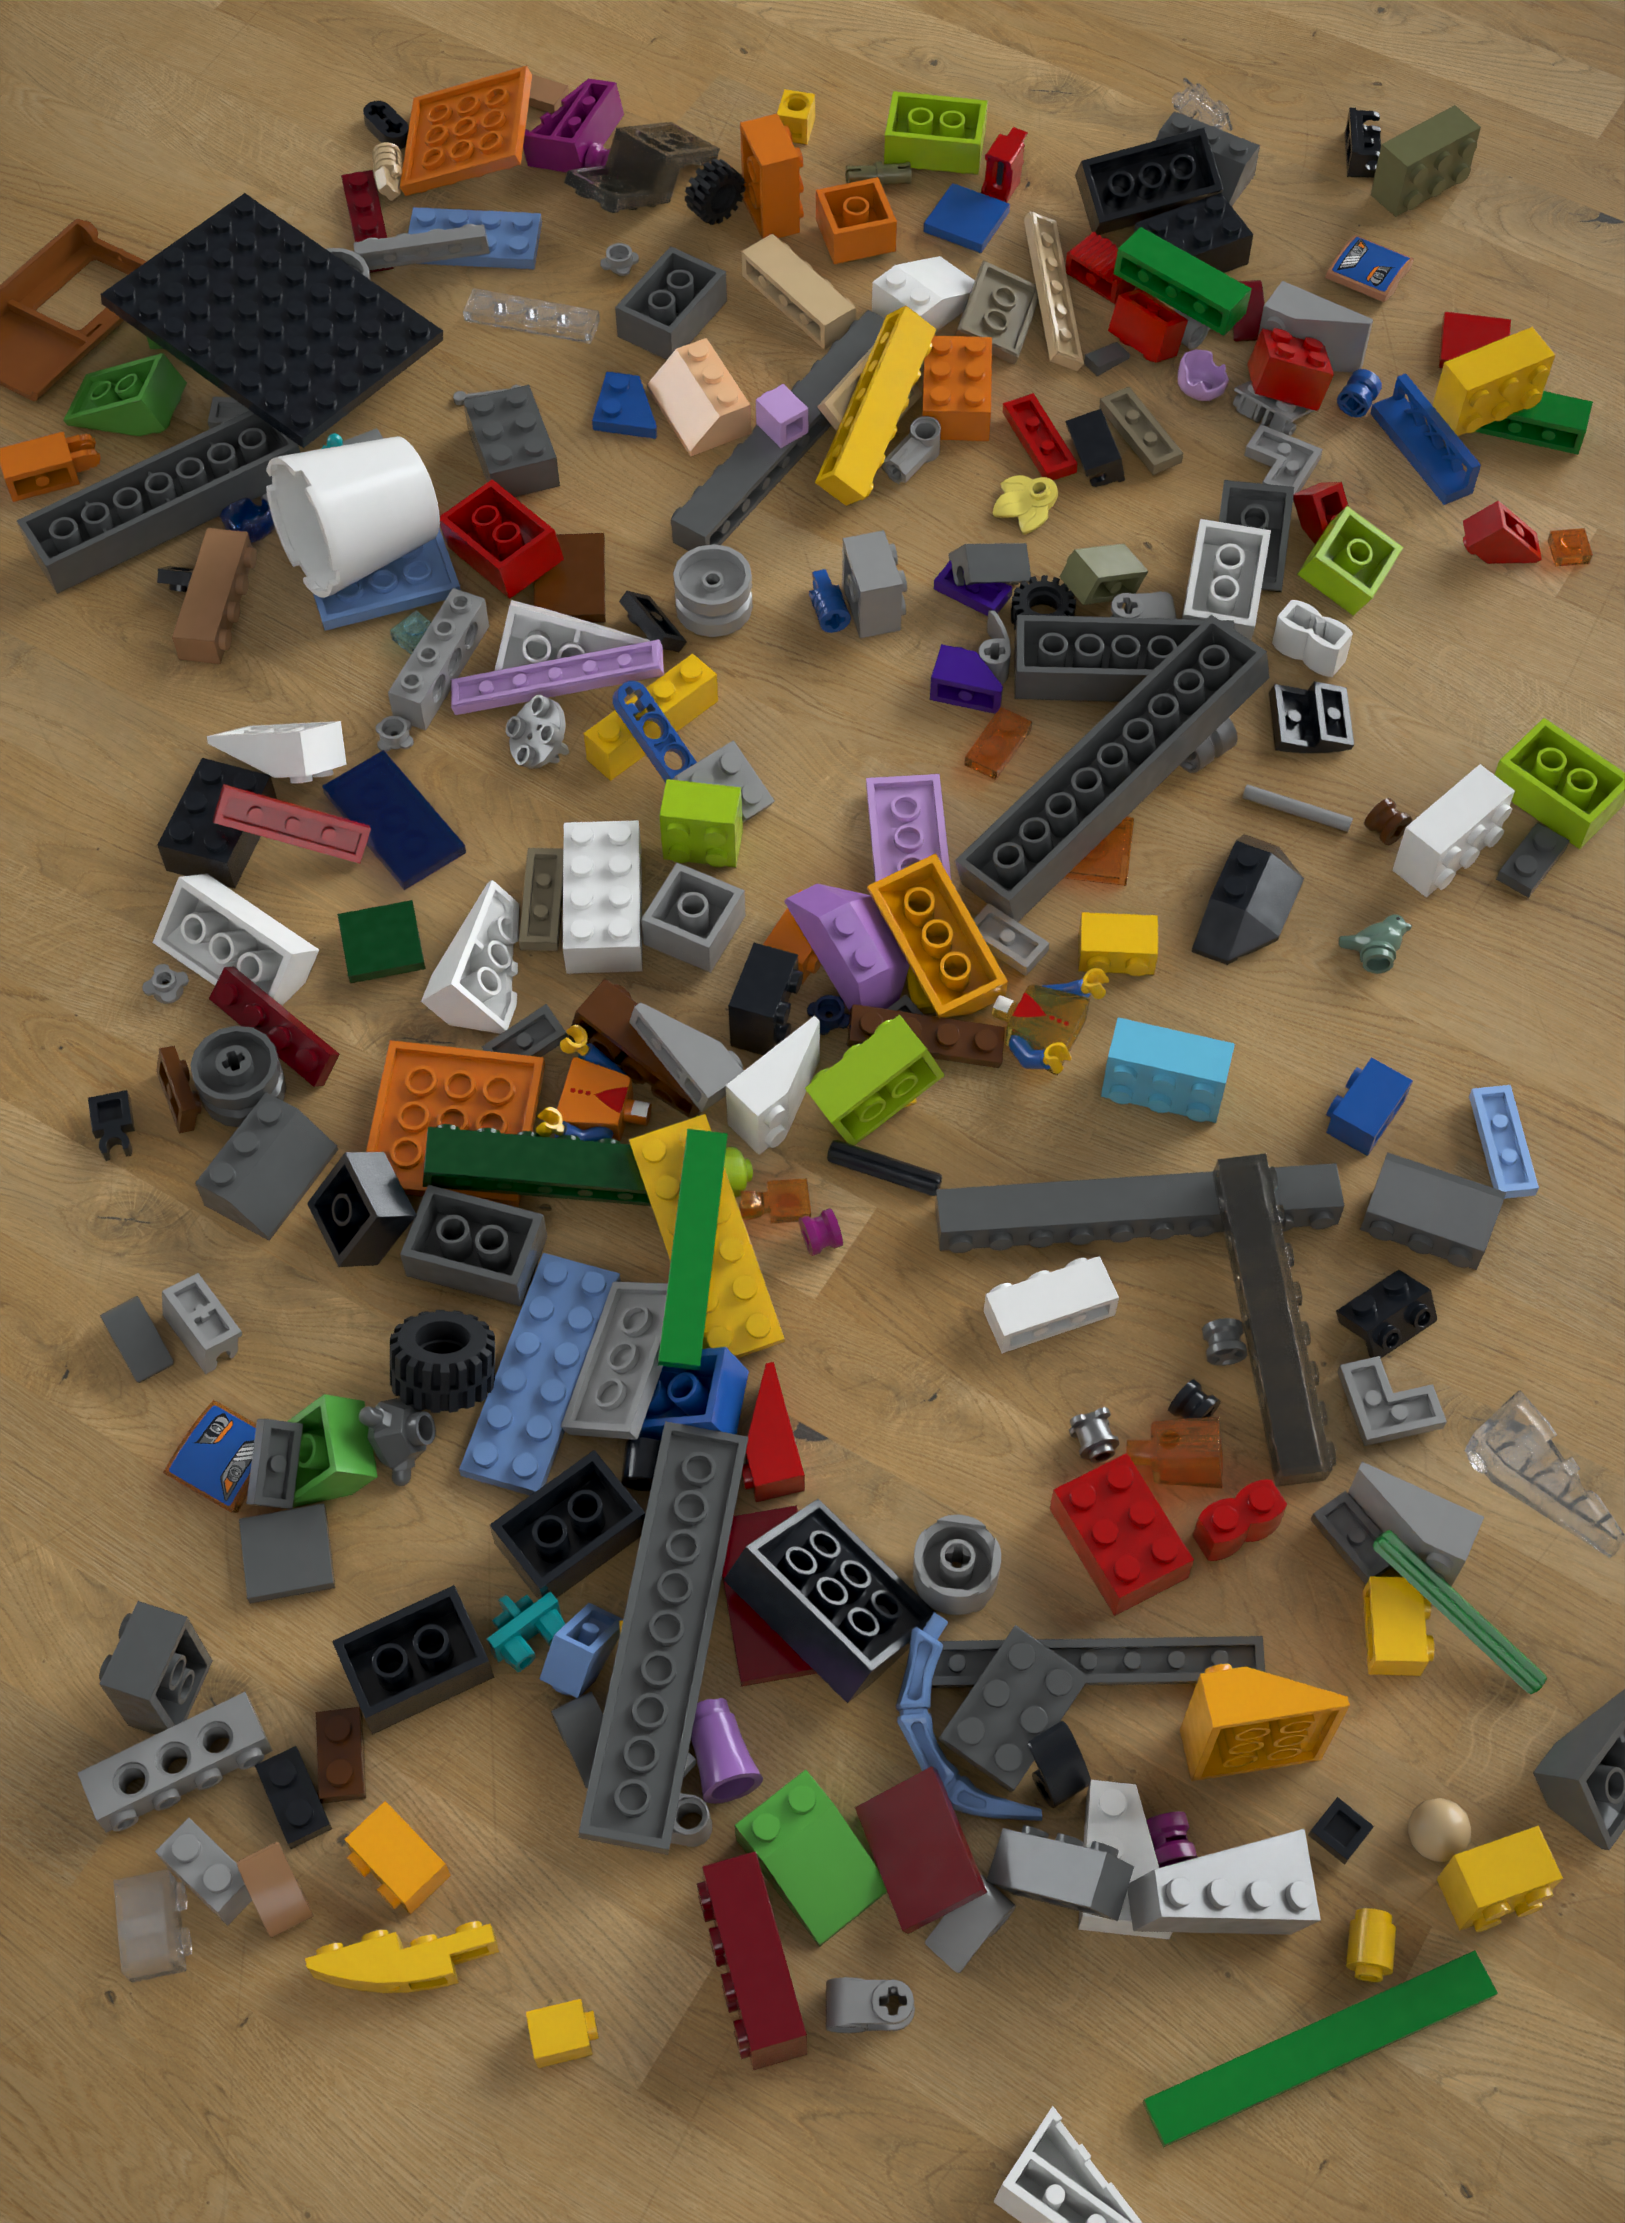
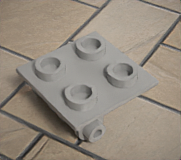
M1251 381L1234 389L1238 393L1233 401V405L1237 407V412L1253 419L1255 422H1259L1262 419V425H1269V428L1292 436L1296 430L1297 425L1293 421L1314 411L1255 394Z

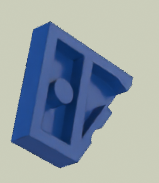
M606 372L592 419L593 430L657 438V425L640 376Z

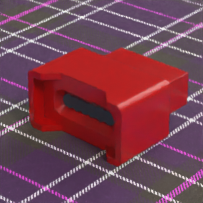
M1013 127L1007 136L1003 134L997 136L985 154L987 162L985 180L981 188L982 194L1006 203L1009 201L1020 184L1022 165L1024 164V140L1028 132Z

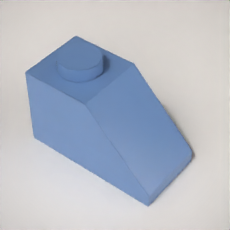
M588 1603L554 1634L539 1679L552 1685L561 1694L579 1698L598 1677L620 1637L619 1621L623 1619Z

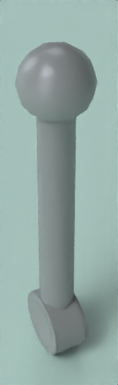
M515 384V385H513L510 389H512V388H517V387H521V386ZM508 389L470 394L457 391L453 394V399L456 405H464L463 400Z

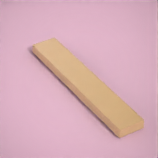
M1029 211L1024 218V224L1050 362L1078 371L1084 364L1057 222Z

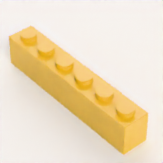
M904 306L886 315L815 481V484L845 506L859 500H864L871 493L874 486L872 481L876 471L885 461L886 456L884 452L888 443L897 432V421L900 414L904 412L909 404L908 395L912 386L920 378L921 371L919 369L933 346L931 341L936 328L908 306Z

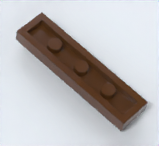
M853 1004L850 1009L847 1046L862 1044L874 1035L875 1030L880 1024L901 1015L934 1059L999 1068L1003 1062L1005 1027Z

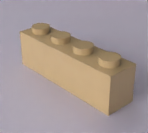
M771 234L742 251V276L824 350L831 347L836 340H840L848 332L856 315V307L852 301L843 297L828 280H824L816 273L807 261H803L798 257L788 244L781 242L774 234Z

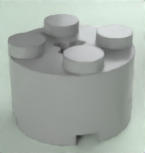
M948 1515L938 1519L936 1523L919 1535L915 1545L913 1581L919 1597L929 1607L945 1614L963 1615L982 1610L993 1596L998 1584L1001 1565L1000 1545L997 1539L986 1529V1526L973 1517ZM952 1563H961V1568L952 1567Z

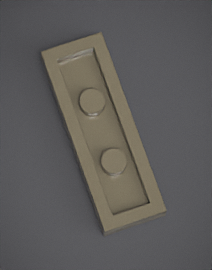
M1130 387L1100 398L1099 408L1102 409L1104 415L1152 475L1182 463L1183 452Z
M528 848L519 935L520 950L558 951L563 900L564 849Z

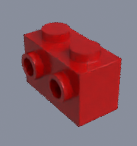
M1136 289L1118 295L1108 331L1118 337L1122 344L1131 346L1142 353L1146 360L1158 363L1177 356L1188 319L1145 291Z

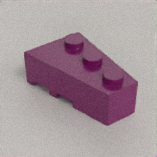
M588 78L561 100L562 107L552 115L548 112L540 117L541 124L531 132L525 129L523 151L527 165L584 175L585 158L591 144L596 142L604 145L624 116L616 82Z

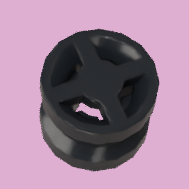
M1193 1379L1175 1396L1168 1411L1175 1417H1183L1187 1421V1427L1195 1433L1213 1416L1221 1401L1214 1395H1206L1202 1391L1201 1384Z

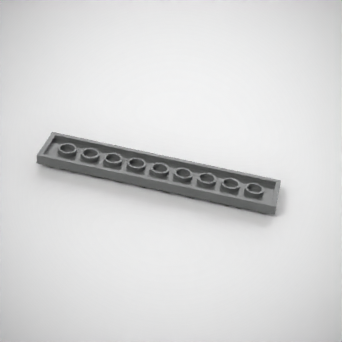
M665 1421L579 1828L578 1838L665 1855L669 1854L748 1443V1437Z

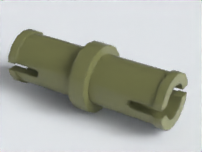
M876 161L873 165L846 166L845 179L847 183L878 177L882 187L884 184H911L912 169L910 168V162L882 164V161Z

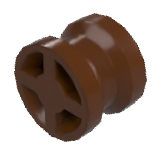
M1387 798L1370 811L1364 825L1370 831H1376L1380 834V841L1385 845H1391L1403 836L1405 828L1412 822V817L1405 812H1399L1396 803L1391 798Z

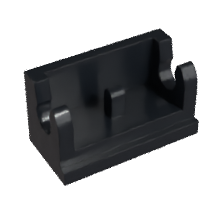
M1349 108L1344 132L1347 177L1374 178L1381 149V127L1374 125L1366 126L1364 123L1368 120L1379 121L1380 114L1376 111Z
M1102 409L1066 420V427L1071 435L1086 477L1104 472L1103 475L1090 479L1091 486L1098 487L1115 481H1125L1122 458Z

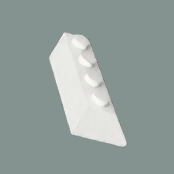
M208 874L178 877L152 942L214 986L223 968L234 966L281 1006L306 983L319 952V949Z

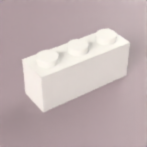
M1100 1256L1089 1260L1078 1258L1068 1263L1065 1268L1053 1272L1047 1270L1039 1271L1031 1275L1026 1281L1014 1285L1004 1283L994 1287L985 1295L984 1314L1001 1353H1005L1114 1316L1119 1296Z

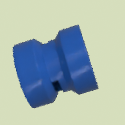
M1366 369L1354 371L1347 381V385L1343 387L1337 397L1339 408L1351 417L1357 418L1366 415L1372 405V401L1376 399L1382 389L1379 377Z

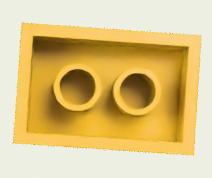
M1532 326L1444 362L1432 406L1457 436L1473 433L1486 424L1502 421L1520 410L1531 409L1540 403L1555 353Z

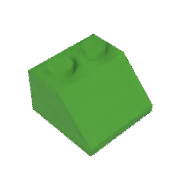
M323 1394L287 1421L303 1424L293 1508L353 1495L378 1477L373 1448L367 1439L369 1429L368 1426L362 1424L359 1420L360 1410L366 1407L365 1401Z

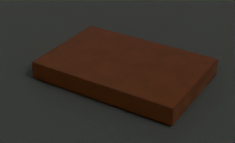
M604 533L556 534L564 560L534 581V606L591 623L606 622Z

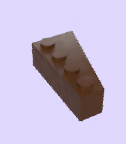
M604 979L576 1010L571 1026L578 1025L585 1029L588 1036L586 1045L592 1043L614 1063L619 1065L632 1079L634 1084L643 1085L648 1083L652 1086L651 1092L653 1096L690 1119L699 1116L702 1112L630 1024L629 1021L634 1006L638 1003L632 999L630 993L624 987L618 984L613 985L607 979ZM568 1035L569 1039H571V1041L575 1043L574 1038Z

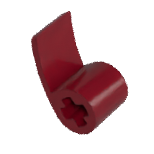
M1261 280L1239 281L1252 288L1246 314L1233 326V340L1235 342L1256 341L1265 305Z

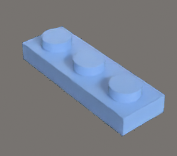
M1511 1085L1473 1088L1469 1099L1493 1188L1506 1192L1504 1199L1535 1196L1539 1186Z

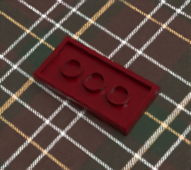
M797 1505L733 1516L722 1578H725L746 1546L798 1512ZM723 1580L741 1687L817 1674Z

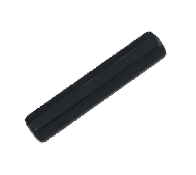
M833 1140L827 1153V1160L831 1163L931 1196L936 1195V1189H940L942 1183V1175L940 1173L840 1140Z

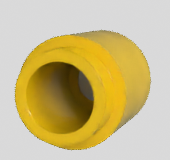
M1372 1908L1355 1910V1919L1351 1920L1349 1924L1346 1967L1355 1971V1978L1367 1982H1382L1383 1976L1393 1973L1396 1927L1392 1924V1914Z

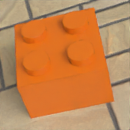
M878 177L816 190V222L833 264L896 252L897 220Z

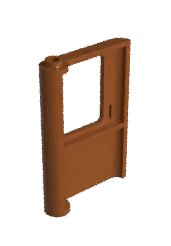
M75 219L0 284V385L29 400L37 401L124 322L122 318L108 308H105L84 328L74 330L36 311L91 261L97 260L128 275L147 261L99 239L98 231L91 222L81 219Z

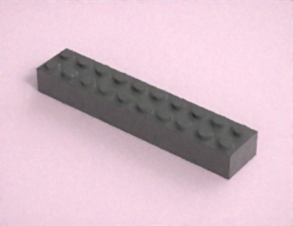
M1210 615L955 860L962 885L987 904H991L1015 921H1020L1270 678L1267 651L1213 615Z

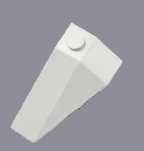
M511 600L494 671L638 644L650 640L555 611Z
M493 880L486 884L431 975L421 1002L448 1025L501 1034L508 1029L517 1006V993L512 991L513 976L518 974V963L513 961V944L518 942L519 903Z

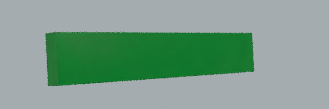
M687 1129L658 1366L700 1370L728 1133Z

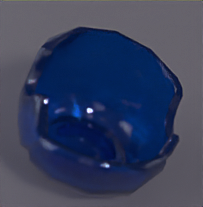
M242 498L224 508L219 517L226 530L248 532L250 542L255 543L267 537L273 532L275 527L268 501L263 498L261 506H258L249 498Z

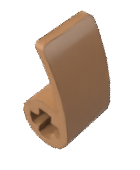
M278 1842L237 1862L241 1877L271 1938L314 1917L307 1898L298 1880L295 1879Z

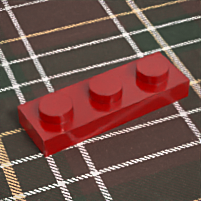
M1034 393L1003 403L1002 413L1042 477H1047L1054 481L1077 473V461Z

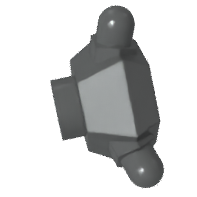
M400 1397L380 1401L375 1408L370 1406L362 1408L359 1412V1420L362 1424L368 1426L367 1439L379 1461L392 1469V1481L397 1486L407 1485L411 1479V1468L415 1467V1460L435 1438V1423L432 1416L426 1411L414 1409L413 1404H404L400 1401Z

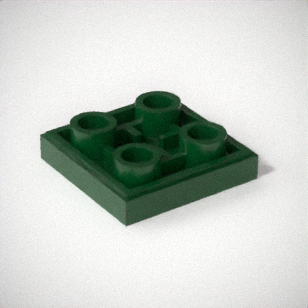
M413 900L337 914L350 984L426 969Z

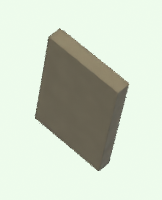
M983 260L955 336L992 337V355L1015 365L1039 300L1036 284Z

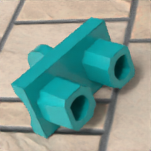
M551 1591L535 1603L527 1594L516 1603L506 1594L498 1600L503 1612L492 1620L498 1631L487 1638V1642L491 1647V1654L498 1663L504 1659L513 1669L521 1672L536 1658L535 1652L528 1645L527 1641L538 1633L551 1646L554 1634L565 1625L559 1602Z

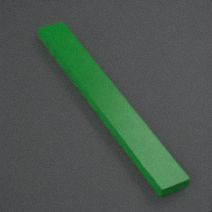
M1476 1950L1154 2094L1144 2099L1142 2103L1164 2148L1490 2000L1498 1992Z

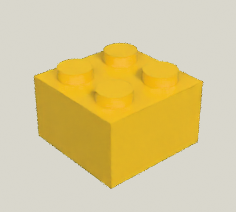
M1539 1825L1455 1854L1437 1877L1439 1886L1459 1931L1474 1926L1476 1932H1482L1497 1926L1502 1922L1500 1917L1515 1911L1518 1917H1524L1543 1908L1542 1902L1554 1896L1552 1890L1563 1879Z

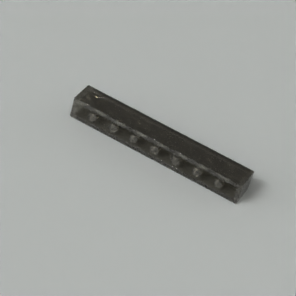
M1266 1153L1218 1159L1212 1176L1275 1486L1280 1487L1324 1481L1333 1471L1332 1467L1336 1466V1452L1333 1442H1327L1324 1426L1328 1424L1327 1409L1324 1401H1318L1315 1386L1319 1385V1372L1316 1362L1309 1359L1307 1346L1311 1343L1310 1329L1307 1321H1301L1298 1307L1302 1306V1291L1299 1282H1293L1290 1267L1294 1266L1293 1249L1290 1243H1285L1282 1229L1286 1227V1216L1283 1205H1277L1274 1191L1278 1188L1277 1173L1274 1166L1269 1167Z

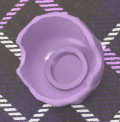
M1198 349L1185 352L1180 361L1177 374L1180 389L1187 396L1198 401H1211L1221 396L1228 386L1229 378L1225 372V364L1221 366L1215 365L1212 352Z

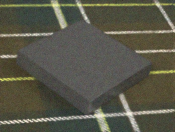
M324 1503L239 1519L246 1593L250 1604L335 1588L327 1511Z

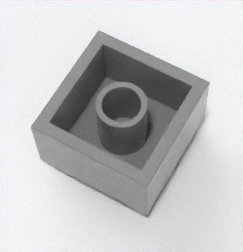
M884 530L843 538L842 587L859 638L900 631L901 615H906V605L902 592L907 591L905 573L903 570L898 571L897 569L898 556L894 543H888Z
M676 863L641 918L643 944L711 973L746 916L745 890Z

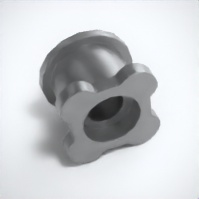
M1099 1408L1094 1412L1079 1414L1070 1419L1071 1428L1069 1433L1071 1437H1078L1081 1458L1091 1459L1093 1463L1103 1462L1113 1457L1115 1454L1114 1450L1120 1444L1118 1437L1112 1435L1109 1428L1108 1417L1111 1416L1108 1408Z

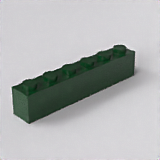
M451 1124L428 1127L422 1187L432 1185L444 1189L651 1206L631 1146L629 1144H620L618 1140L604 1138L599 1139L597 1142L584 1141L573 1135H561L557 1138L541 1137L538 1133L531 1131L519 1132L517 1135L500 1133L499 1130L494 1128H480L477 1131L460 1130L459 1127Z

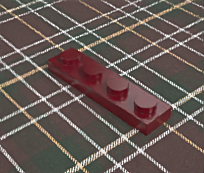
M373 170L341 175L355 242H361L367 238H387ZM394 267L369 270V272L373 273L394 269Z
M224 967L209 1000L240 1026L252 1027L266 1034L274 1044L278 1057L313 1087L324 1086L340 1054L236 967Z

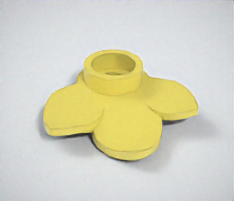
M1024 475L1012 476L1000 483L1004 494L996 500L993 516L996 518L1018 517L1022 534L1026 535L1033 532L1048 519V509L1053 507L1057 500L1058 488L1056 483L1047 477L1031 479Z

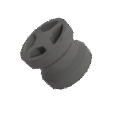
M1223 1318L1211 1321L1203 1326V1339L1209 1345L1206 1350L1207 1362L1216 1366L1232 1365L1241 1362L1248 1356L1246 1344L1241 1342L1244 1330L1240 1320Z

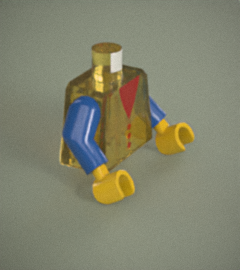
M1094 968L1089 970L1083 979L1069 983L1042 986L1029 985L1020 1002L1002 995L998 996L991 1016L1008 1023L1005 1043L1023 1068L1045 1069L1057 1076L1063 1071L1064 1062L1072 1059L1070 1051L1087 1020L1090 1003L1088 997L1091 994L1095 999H1102L1106 994V990L1101 984H1107L1109 978L1102 969Z

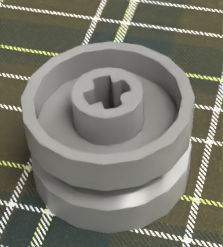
M712 544L698 546L686 552L677 561L673 572L677 618L683 626L697 635L708 637L726 636L741 629L749 620L753 608L751 592L752 575L750 565L744 556L730 547Z

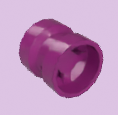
M1185 1812L1164 1813L1146 1820L1159 1868L1198 1858L1194 1843L1188 1840L1187 1831L1190 1827Z

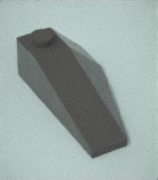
M1625 1689L1558 1740L1533 1771L1548 1807L1604 1850H1610L1625 1830Z

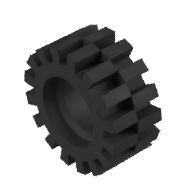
M712 159L711 164L708 161L703 164V170L698 168L695 171L697 174L696 178H690L689 183L692 185L686 187L685 190L688 194L685 196L687 207L705 223L714 225L715 221L718 224L722 223L723 217L726 219L731 217L730 211L738 209L736 203L738 201L742 202L744 198L740 193L746 190V187L743 185L746 183L745 179L739 172L722 159Z
M1042 575L1041 581H1037L1036 576L1030 577L1029 584L1025 580L1022 581L1020 588L1016 587L1012 596L1011 623L1014 624V630L1016 631L1017 615L1075 616V595L1071 590L1069 591L1065 583L1060 586V579L1056 577L1053 578L1052 582L1047 581V575ZM1048 605L1056 611L1049 614H1041L1033 611L1031 607Z

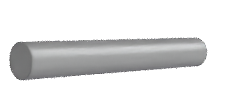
M1248 784L1242 796L1243 799L1349 832L1353 820L1351 817Z

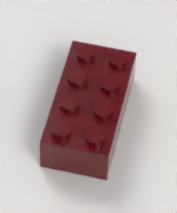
M756 1851L702 1866L704 1881L696 1883L699 1893L698 1898L705 1923L714 1921L715 1927L708 1930L716 1966L721 1967L725 1965L727 1973L721 1974V1980L728 2012L738 2011L740 2018L733 2021L741 2060L750 2057L754 2071L807 2055V2034Z

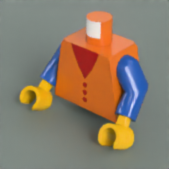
M578 1025L568 1028L566 1032L574 1038L575 1043L566 1037L560 1041V1048L567 1054L577 1051L579 1055L578 1058H572L557 1109L547 1107L537 1115L539 1119L546 1122L539 1124L536 1127V1132L541 1137H549L554 1133L555 1138L561 1135H573L584 1141L597 1142L599 1139L604 1138L621 1141L626 1122L647 1126L651 1116L652 1104L633 1099L632 1079L592 1043L586 1045L588 1036L585 1029Z

